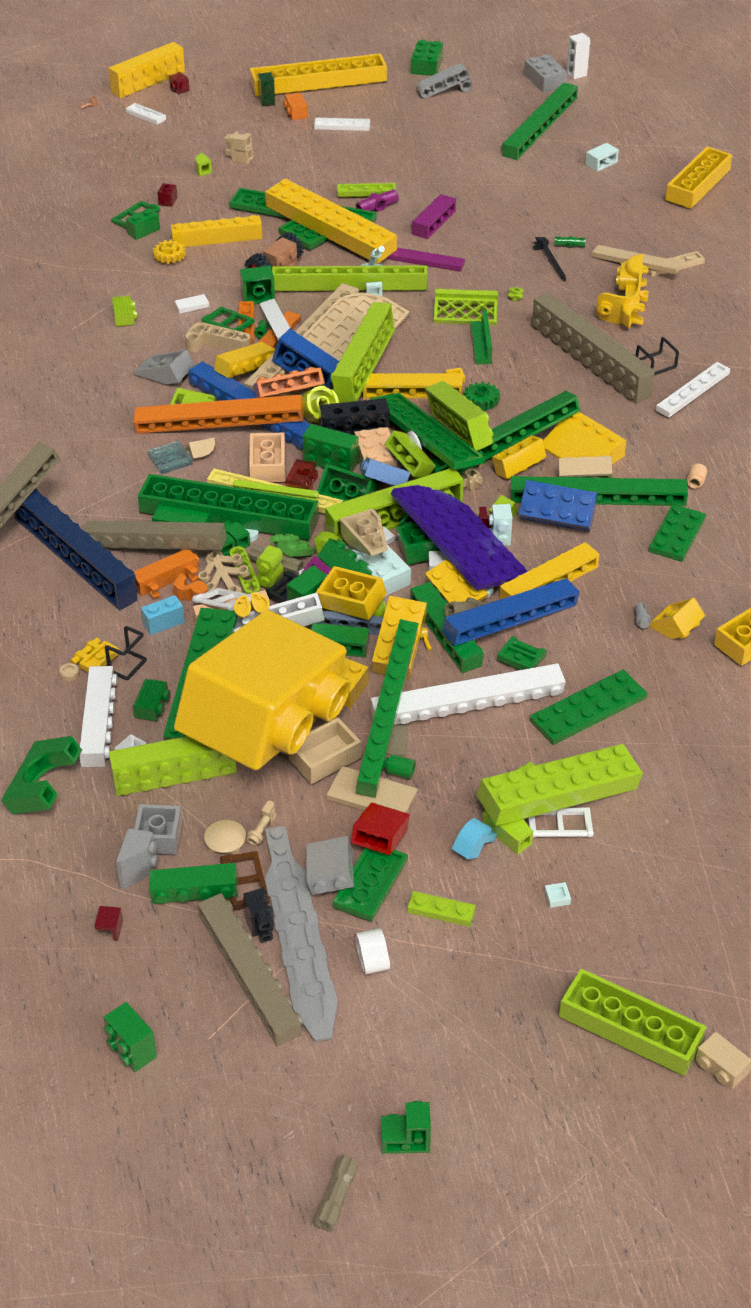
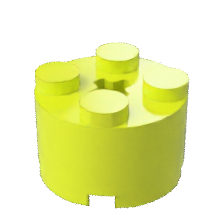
M317 386L307 391L302 397L304 416L310 422H319L318 403L321 405L339 403L336 393L325 386Z

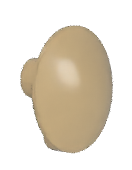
M220 820L214 822L206 829L204 840L210 852L236 854L240 851V847L246 840V832L244 827L236 821Z

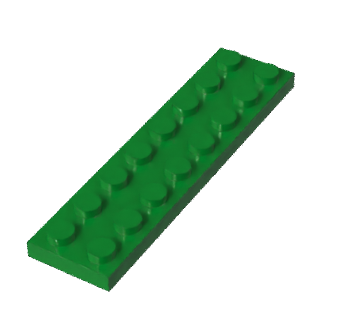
M200 607L163 734L164 741L186 737V735L174 729L187 669L193 661L234 633L238 619L234 611Z

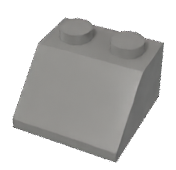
M134 829L127 830L116 860L121 889H125L149 877L150 870L157 867L159 856L156 855L157 842L154 841L153 832Z

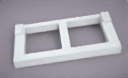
M216 588L193 596L192 601L194 603L225 608L226 610H234L236 600L224 603V601L239 598L242 595H246L249 601H251V595ZM218 594L223 595L213 600L208 599Z
M563 808L540 814L556 815L558 830H536L535 816L528 818L529 827L533 830V838L593 837L594 834L590 808ZM562 815H584L586 830H564Z

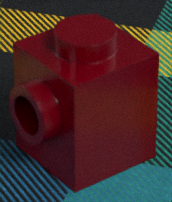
M178 72L169 75L170 88L174 92L181 94L190 91L189 78L183 73Z
M162 183L157 192L158 205L173 207L177 199L176 185Z

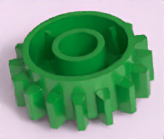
M482 381L481 384H478V382H475V385L469 384V387H466L464 391V396L469 401L471 400L473 404L479 406L482 411L490 410L495 407V404H499V388H496V385L490 386V382L484 384V381Z

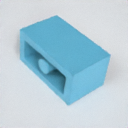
M176 595L141 607L143 625L150 635L185 623L183 606Z

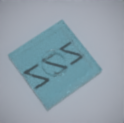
M180 441L148 450V456L161 475L193 465L191 457Z

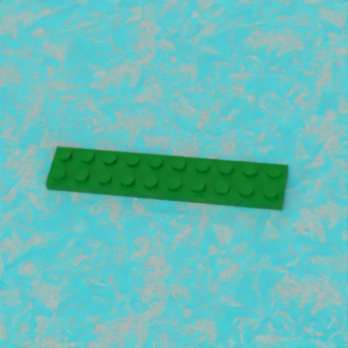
M239 188L229 202V208H235L236 210L287 218L266 207L265 192ZM341 206L373 223L377 218V212Z
M401 393L370 398V400L386 398L390 410L389 419L406 433L413 431L417 435L420 444L452 469L461 470L464 467H475L478 464L484 463L485 457Z

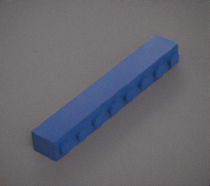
M567 578L445 617L442 632L456 646L576 606L580 591Z

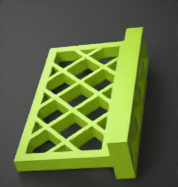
M435 289L434 323L471 324V321H482V315L477 311L483 309L487 310V314L494 318L488 319L489 325H497L498 291ZM452 308L454 311L448 313L446 310ZM466 308V309H468L470 312H468L467 314H465V313L462 312V310H464V309ZM441 313L446 316L444 318H437ZM456 314H459V315L462 316V317H461V318H455V317H453V316H455ZM474 314L477 318L471 319L470 316Z

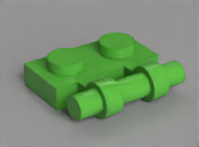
M275 534L270 537V542L275 543L277 548H280L289 557L313 556L315 549L309 545V542L299 540L297 535L286 534L284 536L283 534Z

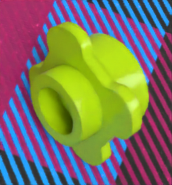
M519 287L509 288L510 293H508V297L512 301H519L523 298L522 293L524 289Z

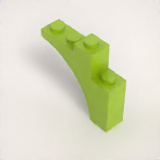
M530 761L526 765L520 766L517 770L535 766V764ZM486 810L483 812V823L489 825L492 831L497 833L496 838L518 855L532 845L533 830L524 819L495 826Z

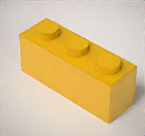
M531 435L494 455L492 459L496 475L510 479L511 476L527 470L529 466L538 464L540 460L547 456L543 439Z

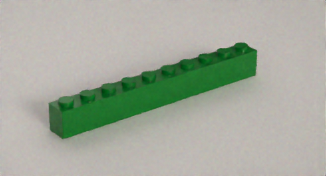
M565 82L558 86L526 121L502 143V156L518 160L577 99L578 86Z
M564 391L492 428L493 444L477 451L487 460L527 437L535 435L581 411L578 397L568 391ZM436 457L432 459L436 466L430 475L450 469L451 467ZM464 467L456 471L460 474L472 467Z
M511 476L510 500L515 503L522 502L526 480L596 492L598 497L596 505L672 506V504L686 506L688 498L686 479Z
M399 620L357 779V794L376 798L417 638L419 623Z

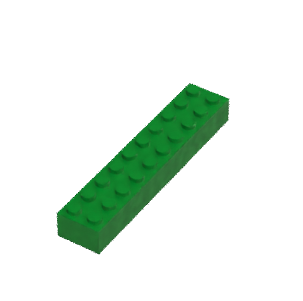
M148 474L138 494L139 512L154 514L158 505L210 513V523H224L229 520L231 523L238 522L245 529L271 534H283L284 536L286 534H294L301 539L310 540L319 519V501L156 474Z

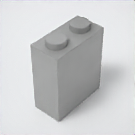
M348 836L306 844L307 883L312 895L354 887L353 850Z

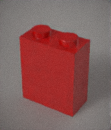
M371 802L353 825L351 843L391 855L407 833L410 814Z

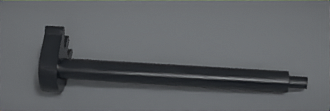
M535 237L536 241L533 242L535 245L533 249L535 251L543 249L561 279L566 281V275L548 248V239L546 237Z

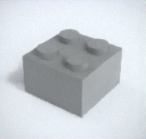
M139 804L134 830L153 832L154 841L157 842L156 854L177 855L183 823L181 806Z

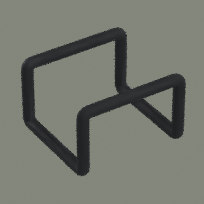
M661 337L659 351L652 354L647 353L640 345L636 346L635 356L638 358L640 349L646 356L639 359L649 358L652 369H654L655 362L653 356L662 353L664 342L676 352L674 365L656 371L654 375L675 369L678 365L679 351L665 337Z
M124 626L126 650L122 652L106 645L105 654L107 666H111L109 650L122 656L129 653L142 659L128 676L114 671V674H117L118 677L129 680L147 661V658L131 651L143 638L144 634L129 626ZM128 631L139 635L131 645L129 643Z

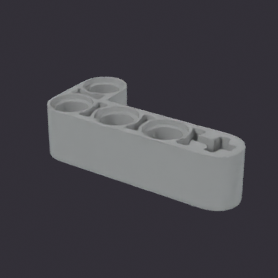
M459 63L420 81L416 87L423 98H428L456 84L459 85L463 92H468L472 89V82L465 66Z

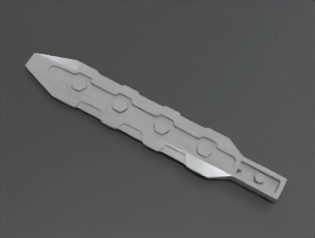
M286 827L265 829V836L271 865L265 877V884L268 896L271 898L275 916L273 918L274 925L281 943V957L288 975L294 1013H299L303 1026L314 1042L332 1039L338 1000L327 967V954L325 946L321 942L318 929L319 921L310 896L307 872L292 856Z

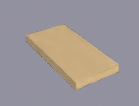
M342 766L326 795L327 800L363 811L372 802L408 813L418 794V789L381 778L376 798L357 794L356 785L359 771Z

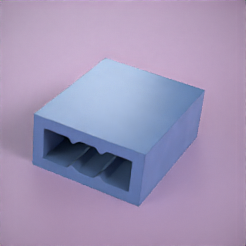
M368 457L362 460L360 465L361 474L394 486L407 482L410 475L409 471Z

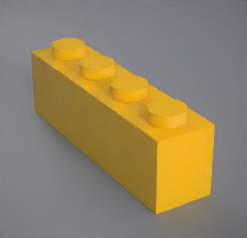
M259 342L216 355L214 370L227 378H231L259 369L275 352V349L263 342Z

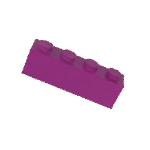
M443 194L435 198L412 221V235L429 239L456 212V198Z

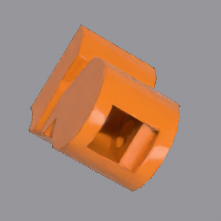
M183 573L173 583V594L176 595L178 600L184 599L189 602L193 596L208 592L207 585L202 581L196 580L187 585V578Z

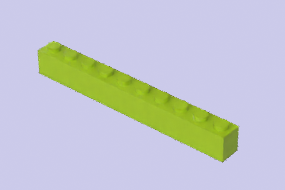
M427 265L272 266L274 289L279 292L335 291L342 283L359 288V291L366 290V283L382 282V290L386 291L427 290Z

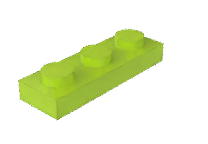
M413 891L407 908V913L471 927L476 911V905L416 891Z

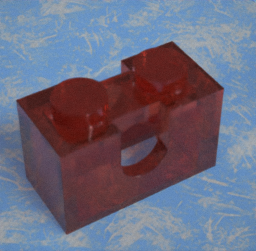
M296 459L285 480L286 486L312 490L313 482L318 478L316 462Z

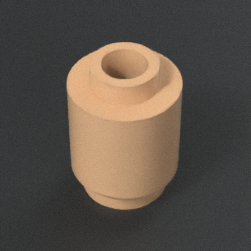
M694 464L691 466L687 477L689 487L698 489L704 484L707 475V468L704 465Z

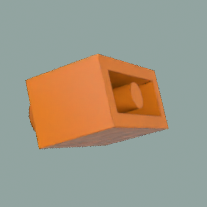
M301 92L286 94L283 106L287 110V115H290L292 120L308 118V105Z

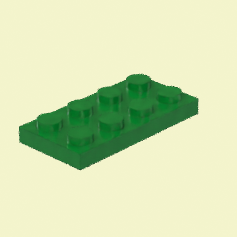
M672 504L652 540L648 552L683 562L706 519V513Z
M365 847L353 867L354 887L339 890L333 900V908L372 922L408 861V854L394 850L391 855Z

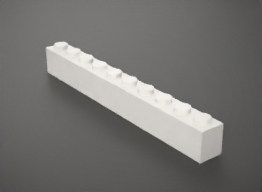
M557 663L402 692L394 725L407 724L417 720L423 721L438 716L445 717L449 714L465 713L475 709L482 710L486 707L502 706L507 703H519L523 700L539 699L550 695L557 696L563 693L566 681ZM379 696L373 697L370 700L372 719L375 715Z

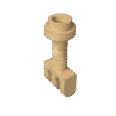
M268 801L262 809L263 817L255 830H250L247 833L246 840L250 845L257 846L263 841L261 834L267 824L272 825L277 815L273 801Z

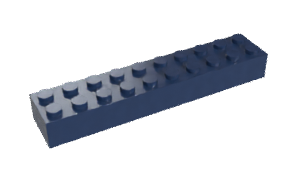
M35 488L14 512L15 520L119 611L138 601V590L135 584L136 575L133 570L128 569L121 560L116 559L109 550L107 551L102 547L99 541H95L88 532L81 529L78 523H74L67 514L61 512L58 506L53 505L46 496L41 495Z

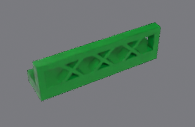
M483 310L482 321H471L475 365L492 364V342L487 310Z

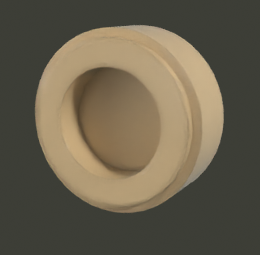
M73 663L62 665L59 669L60 678L67 682L76 680L79 677L78 666Z

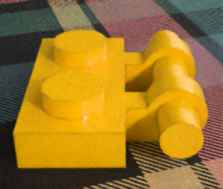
M96 637L92 641L89 640L81 651L78 650L74 653L70 663H79L80 668L89 673V666L107 665L106 645L118 650L119 648L107 641L101 643L100 639ZM109 650L110 661H112L119 654Z

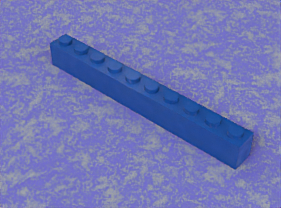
M203 361L188 370L190 384L204 393L215 396L219 401L256 398L255 391L232 378H227L216 372L212 366ZM303 420L299 422L259 425L273 433H285V440L303 450L302 436L311 424Z

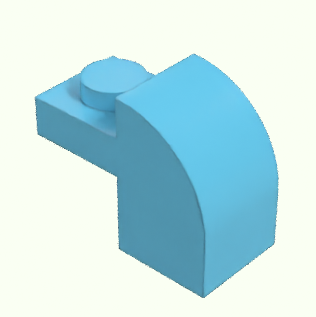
M473 818L461 829L452 849L467 859L478 858L484 844L494 842L497 833L493 832L489 825Z

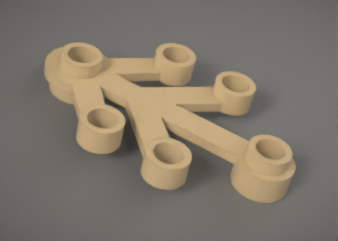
M221 551L210 552L206 556L207 566L205 570L198 574L200 581L207 583L208 591L216 589L222 578L228 590L243 593L239 586L234 585L228 575H238L245 578L250 574L246 565L240 566L243 563L241 555L234 554L230 557L223 556ZM223 563L233 564L234 566H240V567H239V568L226 567V566H223ZM216 568L217 571L212 581L209 582L211 579L210 574L212 573L213 569Z

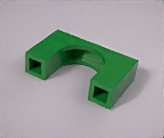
M72 736L35 741L2 797L1 802L11 814L50 810L58 794L47 780L36 781L52 768L74 765L82 752V748Z

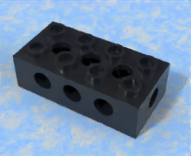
M386 398L319 405V426L351 435H355V432L362 430L389 428L390 410Z

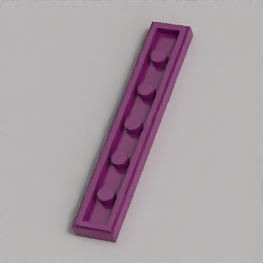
M398 247L395 252L385 258L460 272L465 264L464 258Z

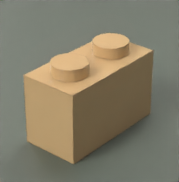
M715 1032L698 1047L695 1061L698 1062L702 1069L708 1070L721 1084L726 1085L731 1090L749 1074L751 1059L719 1033Z

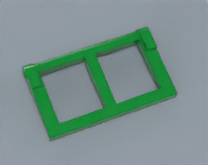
M140 201L112 218L111 223L127 229L126 221H122V218L127 215L137 214L134 211L140 207L151 208L155 212L160 211V207Z
M222 306L202 318L203 323L241 332L255 322L254 318ZM221 313L230 315L221 323L212 321ZM236 318L245 321L234 329L226 326Z

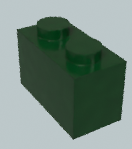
M259 73L258 90L261 105H275V85L272 73Z

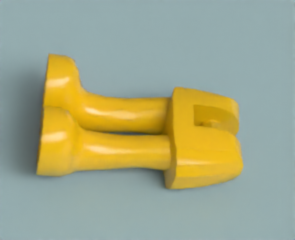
M260 593L251 594V604L249 598L246 595H242L234 604V612L238 617L246 618L251 611L255 610L256 613L261 614L263 611L269 610L270 603L268 598Z

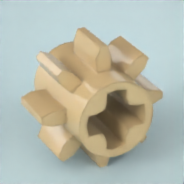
M468 469L464 471V475H461L464 479L463 487L467 490H475L479 488V484H482L483 477L480 476V472L476 469Z

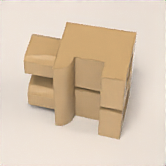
M236 131L234 134H227L224 137L225 143L230 144L226 148V155L231 156L232 161L248 164L253 159L251 133L238 134Z

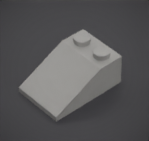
M187 349L152 355L134 371V374L163 384L173 383L176 385L182 382V378L189 374L188 370L195 365Z

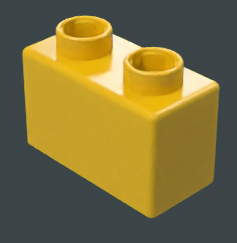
M267 609L189 665L174 729L252 770H259L280 751L293 755L302 747L312 724L320 718L326 722H331L343 709L351 687L350 680L340 675L347 650L343 645Z

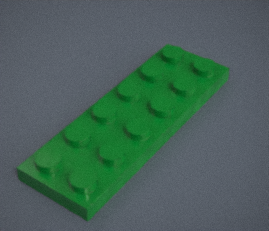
M623 669L530 715L529 721L552 745H555L646 699L648 693Z

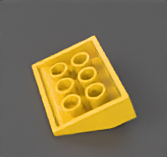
M577 412L560 421L543 440L545 451L558 459L565 457L612 456V464L625 456L627 440L583 413Z

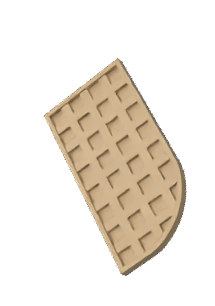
M369 293L349 294L339 298L302 337L340 361L342 354L347 349V345L350 344L353 335L357 332L358 326L362 323L363 317H365L368 308L371 307L373 302L392 303L395 330L408 317L409 311L379 295Z

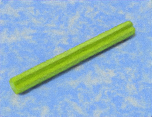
M237 479L233 482V487L311 500H318L319 497L318 491Z

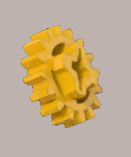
M170 239L168 242L164 240L159 242V245L155 244L153 255L157 261L161 260V263L180 262L181 259L185 258L186 248L182 242L178 243V240L172 241Z

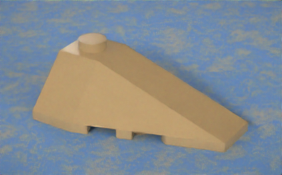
M373 508L340 519L342 538L349 546L370 556L388 551L381 517Z

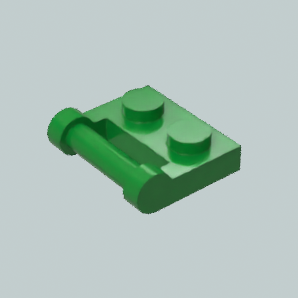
M512 636L498 653L497 660L520 670L536 668L541 660H544L547 650L543 648L538 649Z

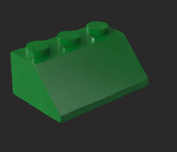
M326 463L317 491L320 495L340 499L345 502L376 492L380 481Z

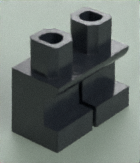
M265 888L243 893L244 915L252 937L258 936L260 943L272 940L273 912L272 907L267 905Z

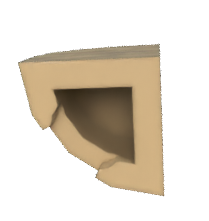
M215 438L189 442L185 448L187 454L192 455L191 459L202 458L210 454L215 446Z

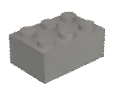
M544 54L525 60L524 75L543 93L556 90L563 82L567 83L568 72L551 56Z

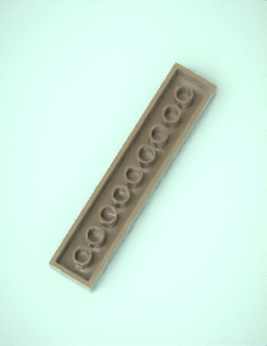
M549 292L534 298L532 325L635 404L651 397L654 369Z

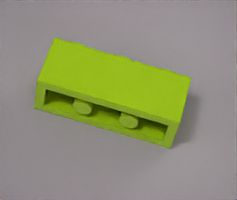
M393 431L384 444L413 477L421 478L428 476L436 466L407 433Z

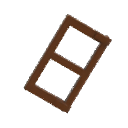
M257 851L220 857L221 864L253 860L256 874L238 877V885L259 882L260 888H265L267 904H270ZM235 897L229 898L233 911L244 909V900L236 901Z

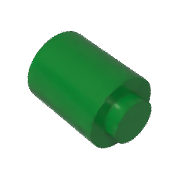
M391 754L390 758L387 757L385 760L384 769H387V774L411 780L415 772L416 760Z

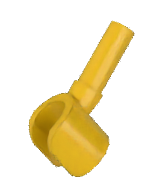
M423 627L420 639L424 640L427 650L431 651L428 629Z

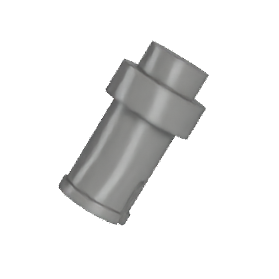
M636 604V624L641 628L649 627L651 617L647 612L646 604Z

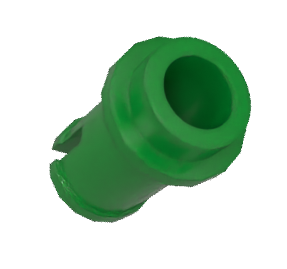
M265 320L259 321L258 327L255 329V335L258 338H262L267 333L268 322L265 323Z

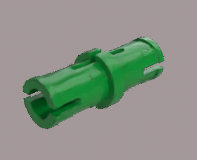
M555 236V246H568V248L585 247V237Z

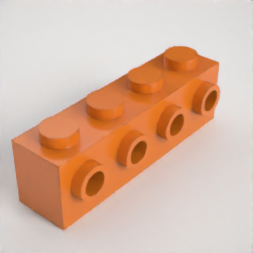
M310 367L301 372L296 370L289 372L287 375L277 374L273 378H259L253 387L256 398L308 391L317 386H323L325 383L321 367L316 369Z

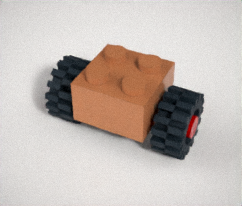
M286 232L276 239L275 243L263 250V256L262 253H256L248 258L244 264L245 269L271 266V269L272 266H298L297 258L302 256L304 252L302 251L304 247L301 246L303 243L299 242L300 238H296V234L293 235L292 232Z

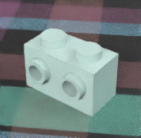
M510 504L492 505V515H489V525H491V528L489 529L504 546L511 545L512 532Z

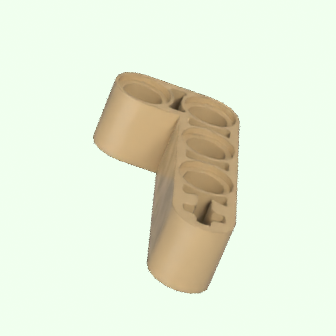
M203 322L193 324L185 335L187 351L192 353L198 352L204 345L227 351L251 345L248 333Z

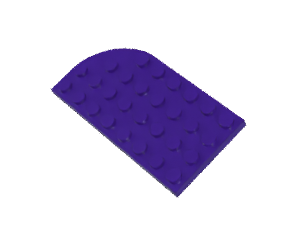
M420 485L393 488L391 495L475 590L503 585L528 572L471 508L460 500L440 490H432L430 487Z

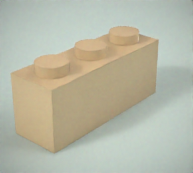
M612 456L559 458V477L612 478Z

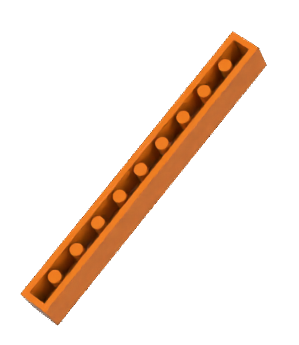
M302 395L135 407L133 423L137 434L299 422L303 421L304 404Z

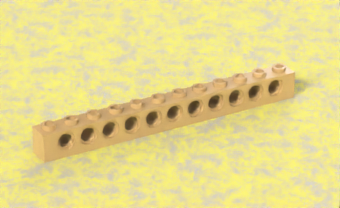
M342 283L295 332L303 336L339 298L359 293V288ZM273 353L244 383V386L254 391L253 385L257 379L267 377V379L273 378L277 374L287 375L289 372L272 361Z

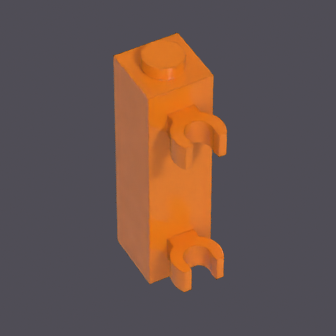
M182 550L133 571L136 575L135 584L138 594L142 597L149 593L153 599L160 596L157 590L175 582L181 573L186 577L188 576L192 582L199 579L195 574L199 571V558L197 554H193L191 550Z

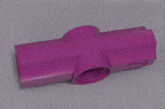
M395 189L379 195L372 193L369 198L355 204L356 209L382 211L387 205L399 201V196Z

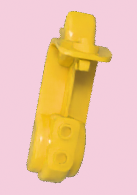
M643 254L634 255L621 263V267H617L616 285H619L618 290L626 291L625 296L601 293L597 298L596 315L599 319L610 323L623 324L627 328H630L632 323L643 324L644 318L638 316V311H645V304L639 303V300L642 302L648 301V291H640V288L647 284V280L641 278L644 273H648V266L643 265Z

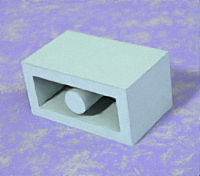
M605 143L587 151L585 165L595 171H599L618 162L619 149Z

